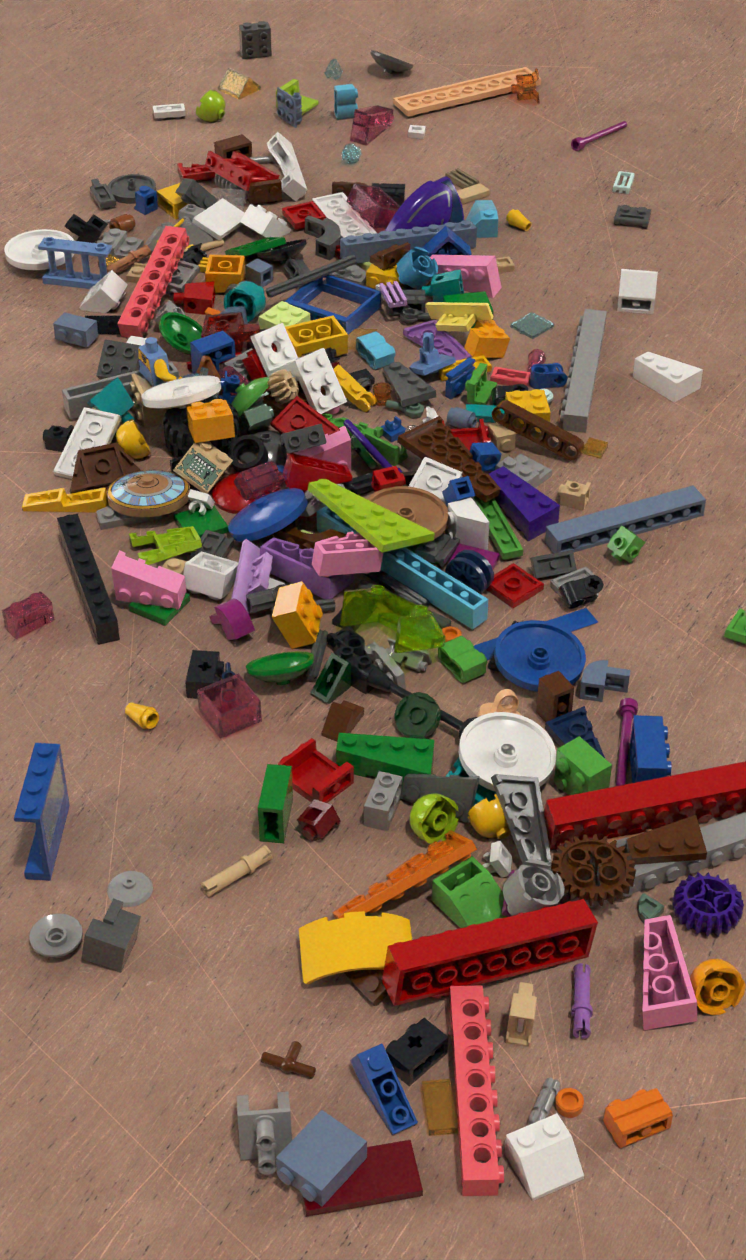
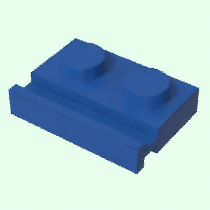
M469 357L446 373L448 380H446L445 397L453 399L465 390L466 381L470 380L475 369L473 366L476 362L475 359Z

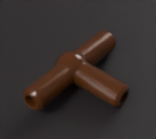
M298 1041L291 1043L285 1058L268 1052H263L261 1056L262 1063L281 1068L286 1073L294 1072L313 1078L316 1072L315 1067L296 1061L302 1047Z

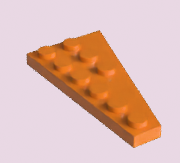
M450 830L445 834L446 840L435 841L430 844L426 854H416L386 875L388 878L386 882H376L371 885L366 896H355L332 912L335 919L344 918V913L365 911V913H373L381 909L384 902L390 899H399L405 894V890L412 886L414 888L425 884L427 878L433 874L439 875L449 869V865L454 862H463L470 858L471 853L477 850L473 840Z

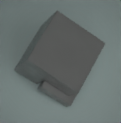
M113 898L103 922L92 919L85 933L82 959L121 973L137 940L141 916L122 910L123 902Z

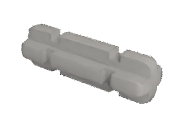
M551 1077L545 1080L544 1088L540 1091L533 1107L534 1110L529 1116V1125L548 1117L555 1101V1096L560 1089V1082L558 1080H554Z

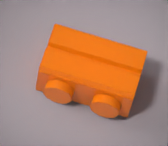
M657 1088L649 1091L641 1089L629 1099L624 1101L616 1099L609 1103L605 1108L603 1121L609 1133L612 1134L617 1146L623 1148L671 1128L673 1114Z

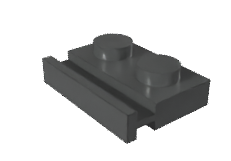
M205 530L200 538L202 547L191 552L189 560L201 551L226 558L234 545V538L231 537L229 539L226 538V535Z
M442 533L433 541L419 544L415 554L432 563H435V561L439 562L440 566L443 567L455 552L460 539L453 540L450 535Z

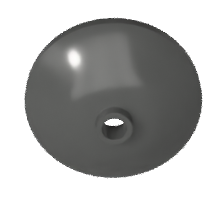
M374 50L370 52L375 62L384 68L383 71L392 74V71L404 72L413 68L412 64Z
M261 430L249 434L257 436L264 443L268 451V461L262 470H271L277 465L285 466L286 459L284 458L279 440L282 435L281 433L273 430ZM255 446L246 447L239 453L238 459L243 464H248L257 458L259 449Z

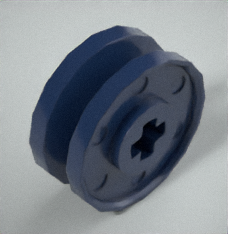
M473 550L459 552L445 568V573L481 595L494 581V572L488 560Z

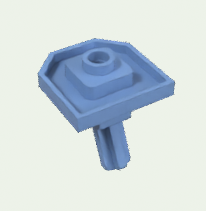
M425 332L423 347L419 348L420 360L412 363L409 368L413 373L424 376L436 373L439 369L455 363L456 360L453 356L439 354L438 350L434 347L433 333Z

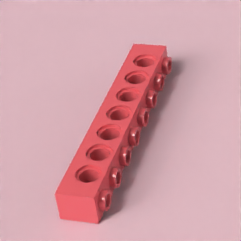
M165 226L117 323L121 337L130 338V336L143 338L144 333L148 331V325L153 320L157 307L160 306L161 298L166 293L168 283L172 281V275L177 270L180 259L183 258L186 246L189 245L190 239L187 236L186 228Z
M483 985L450 986L449 1006L462 1195L497 1196L499 1184L504 1183L503 1165H498V1157H502L501 1139H496L495 1132L500 1131L499 1114H494L493 1107H497V1090H492L491 1083H495V1066L489 1065V1059H493V1042L487 1041V1036H491V1020L485 1018V1013H489V997L483 995ZM483 1160L486 1161V1163H479L477 1161Z

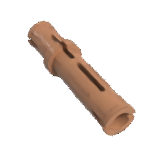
M143 245V247L136 251H130L127 256L107 267V274L111 270L117 274L134 263H139L141 259L151 255L150 248L147 245Z

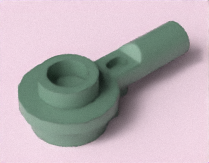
M391 400L386 402L387 408L401 410L402 413H405V416L413 419L421 417L424 412V406L419 402L402 407L400 402Z

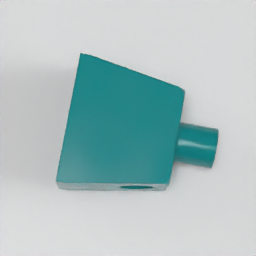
M461 270L434 275L430 286H422V290H425V297L432 296L433 302H443V295L463 294Z
M118 377L87 402L91 408L94 407L100 411L120 415L122 423L133 418L128 410L134 405V402Z

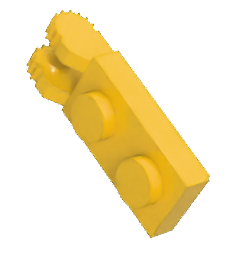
M339 364L333 369L345 397L352 404H355L364 412L369 411L370 406L376 404L377 399L371 392H367Z

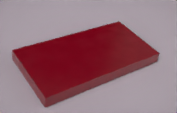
M411 1140L367 1147V1158L323 1206H320L315 1201H308L303 1197L306 1217L423 1196V1188Z

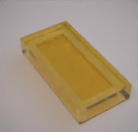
M450 1079L422 1081L429 1136L457 1133L458 1126Z

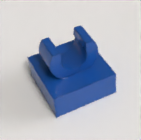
M396 416L394 421L386 420L385 425L381 426L383 428L382 436L391 443L398 440V436L407 432V429L401 425V420Z

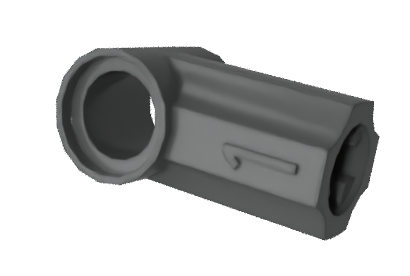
M282 584L271 589L246 595V604L250 613L274 607L276 591L286 585Z

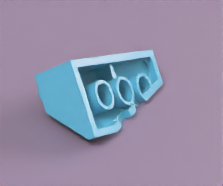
M475 200L466 220L471 221L477 227V238L498 237V213L493 201Z

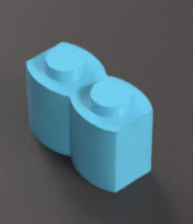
M353 84L334 86V113L337 120L356 117L358 105L355 102L356 98H358V91Z
M375 331L356 338L357 352L372 369L375 370L394 362L395 349L378 332Z

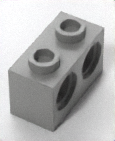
M378 772L364 805V826L384 831L389 830L401 800L402 776Z

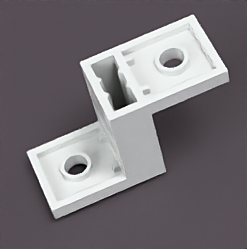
M283 323L250 337L267 377L279 370L286 369L290 371L292 376L295 377V381L300 382L309 405L317 412L322 414L347 402L324 348L298 358ZM272 343L276 345L277 352L273 351L271 347ZM321 386H322V387L325 389V391H326V395H325V396L322 395V393H321V390H320V389H321Z

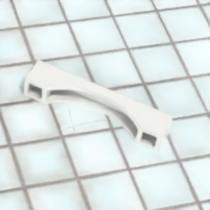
M277 132L267 142V146L283 171L284 178L281 180L282 191L297 201L305 195L307 187L292 143Z

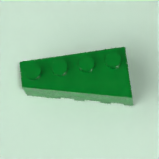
M339 733L336 747V764L341 766L348 762L354 766V775L367 777L368 775L377 777L379 771L402 776L403 787L404 777L407 774H432L434 739Z

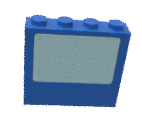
M35 743L14 816L15 822H34L36 824V831L24 872L25 879L51 881L70 807L60 744Z

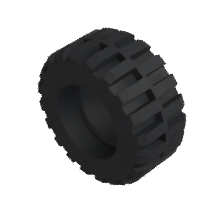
M211 396V397H209V398H207V399H205V400H203V401H200V402L208 403V402H211V401L214 400V399H222V398H219V397H218V398H214V396ZM227 401L233 414L235 437L212 440L210 442L228 456V449L231 443L240 437L238 412ZM169 408L163 419L165 445L168 451L177 458L185 455L195 442L188 428L186 408Z

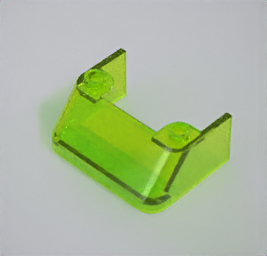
M372 585L371 588L344 591L341 626L375 622L397 631L395 653L444 647L446 636L427 606L412 603L385 590V587L380 585Z

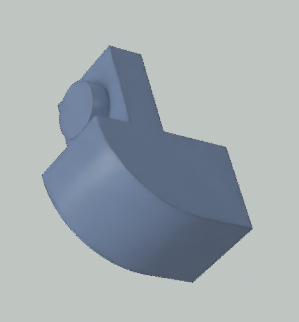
M608 660L590 663L583 671L579 699L603 702L604 689L627 693L630 670L608 667Z

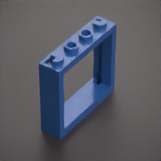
M327 275L305 284L285 302L309 312L310 321L334 316L349 336L381 308V291ZM323 291L362 305L348 317H344L308 305V303Z

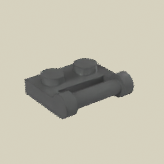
M618 205L614 224L619 225L621 223L648 228L651 209Z

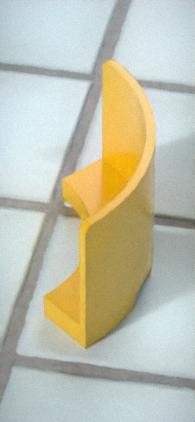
M365 911L344 913V918L328 921L327 917H324L298 928L303 982L310 984L324 977L348 971L384 970L387 947L397 942L412 940L410 920L402 916L383 912L381 917L365 916Z

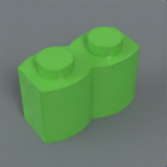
M459 636L438 646L440 662L448 670H451L456 679L461 683L486 673L487 659L485 655L474 649L472 642L465 637Z

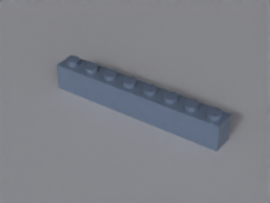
M463 220L459 223L447 222L444 225L432 224L429 227H413L406 230L397 229L391 232L381 231L376 234L349 235L345 238H340V258L343 259L350 255H355L357 263L370 262V256L378 251L396 244L400 246L407 242L411 244L410 250L414 247L422 248L445 226L449 227L465 241L470 248L476 247L477 227L471 221Z
M694 485L546 526L545 543L553 553L573 550L574 553L609 543L611 537L618 531L621 525L637 535L704 516L706 499Z

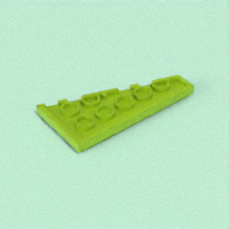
M319 479L308 484L309 492L381 552L434 540V532L327 479Z

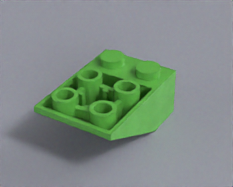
M473 856L432 880V901L460 928L489 922L497 918H506V916L501 914L504 901L502 890L490 872Z

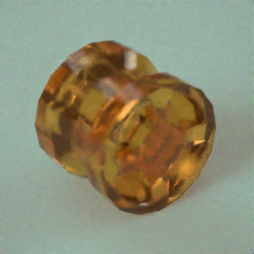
M376 383L373 386V396L377 399L375 405L386 406L387 400H391L392 388L389 384Z

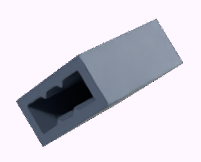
M321 1110L276 1157L277 1175L285 1184H292L300 1190L303 1197L308 1201H315L320 1206H323L367 1158V1141Z

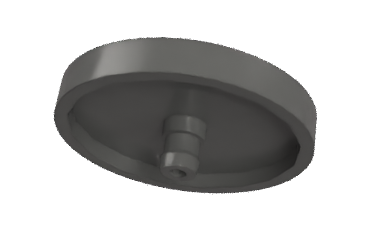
M140 174L119 176L108 184V188L116 202L125 204H136L135 192L139 191L141 186H148L156 191L155 181L148 176Z

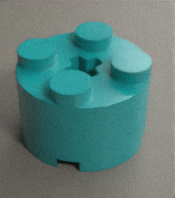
M241 281L225 295L224 309L245 306L247 321L249 322L264 310L266 305L265 291L261 286L253 282Z

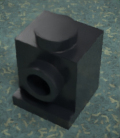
M52 425L49 430L45 429L43 441H45L46 449L63 452L74 426L70 425L68 428Z

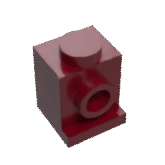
M316 799L312 801L297 819L302 829L301 833L309 840H313L315 837L322 839L334 824L339 825L341 823L333 805Z

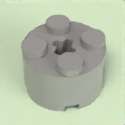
M537 859L527 860L504 882L503 895L508 905L507 910L512 916L523 912L539 910L543 907L556 906L564 895L563 881L558 873L554 875L549 870L551 866L546 862Z

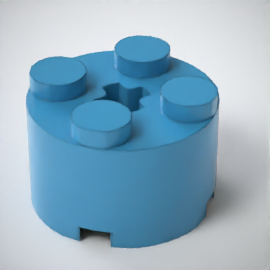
M414 247L397 262L399 281L403 285L407 284L412 288L421 290L422 286H425L437 274V262L434 258L431 259L428 256L430 253L421 247Z

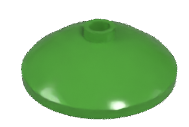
M269 377L254 379L247 385L242 383L235 390L237 395L231 404L235 407L239 416L269 387L267 383Z

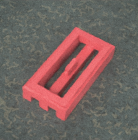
M495 367L490 381L507 386L524 384L528 387L531 372Z

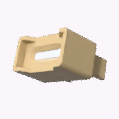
M520 982L518 993L512 994L505 1041L508 1044L530 1046L537 997L532 996L533 984Z

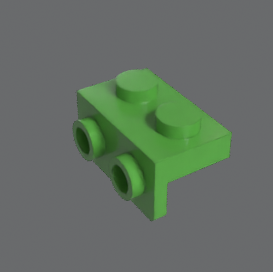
M480 363L477 369L473 370L470 380L466 381L465 391H467L468 403L486 405L491 397L492 389L497 386V382L487 380V364Z

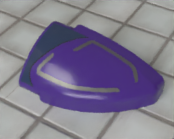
M445 176L434 182L427 181L416 189L394 214L385 231L391 232L397 229L406 230L413 227H429L432 224L444 225L447 222L459 223L463 221L464 213L461 200L450 178Z

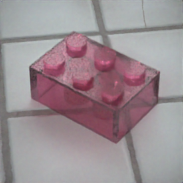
M355 183L346 201L352 206L351 209L358 212L360 217L369 222V226L375 229H386L394 214L400 208L380 187Z

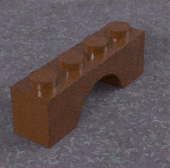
M296 519L283 529L268 535L267 539L269 541L272 538H277L298 544L300 549H314L315 542L334 536L340 539L346 537L347 534L333 529L314 534L304 533L299 530Z

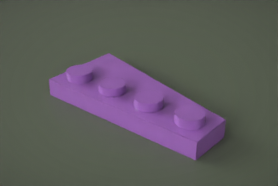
M436 320L403 329L405 337L422 347L424 333L431 332L434 335V347L438 350L439 354L453 356L455 360L472 358L449 332L437 331L435 326Z

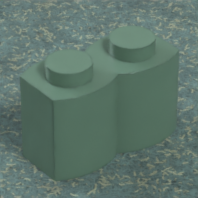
M266 403L243 411L240 418L246 434L270 426L274 413L271 406H267Z

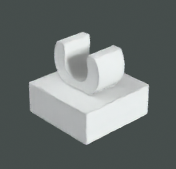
M190 489L188 498L191 501L189 510L192 513L199 506V513L201 515H205L206 508L213 509L215 501L210 494Z
M501 841L491 843V851L483 855L488 863L483 864V866L490 873L496 871L501 878L506 877L511 872L512 855Z

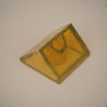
M228 68L218 90L240 100L261 90V86L250 77Z

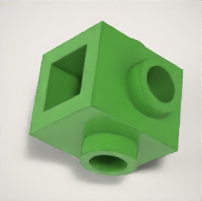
M621 525L618 531L611 537L607 547L613 551L611 555L617 560L622 561L625 559L631 563L638 556L640 549L646 542Z

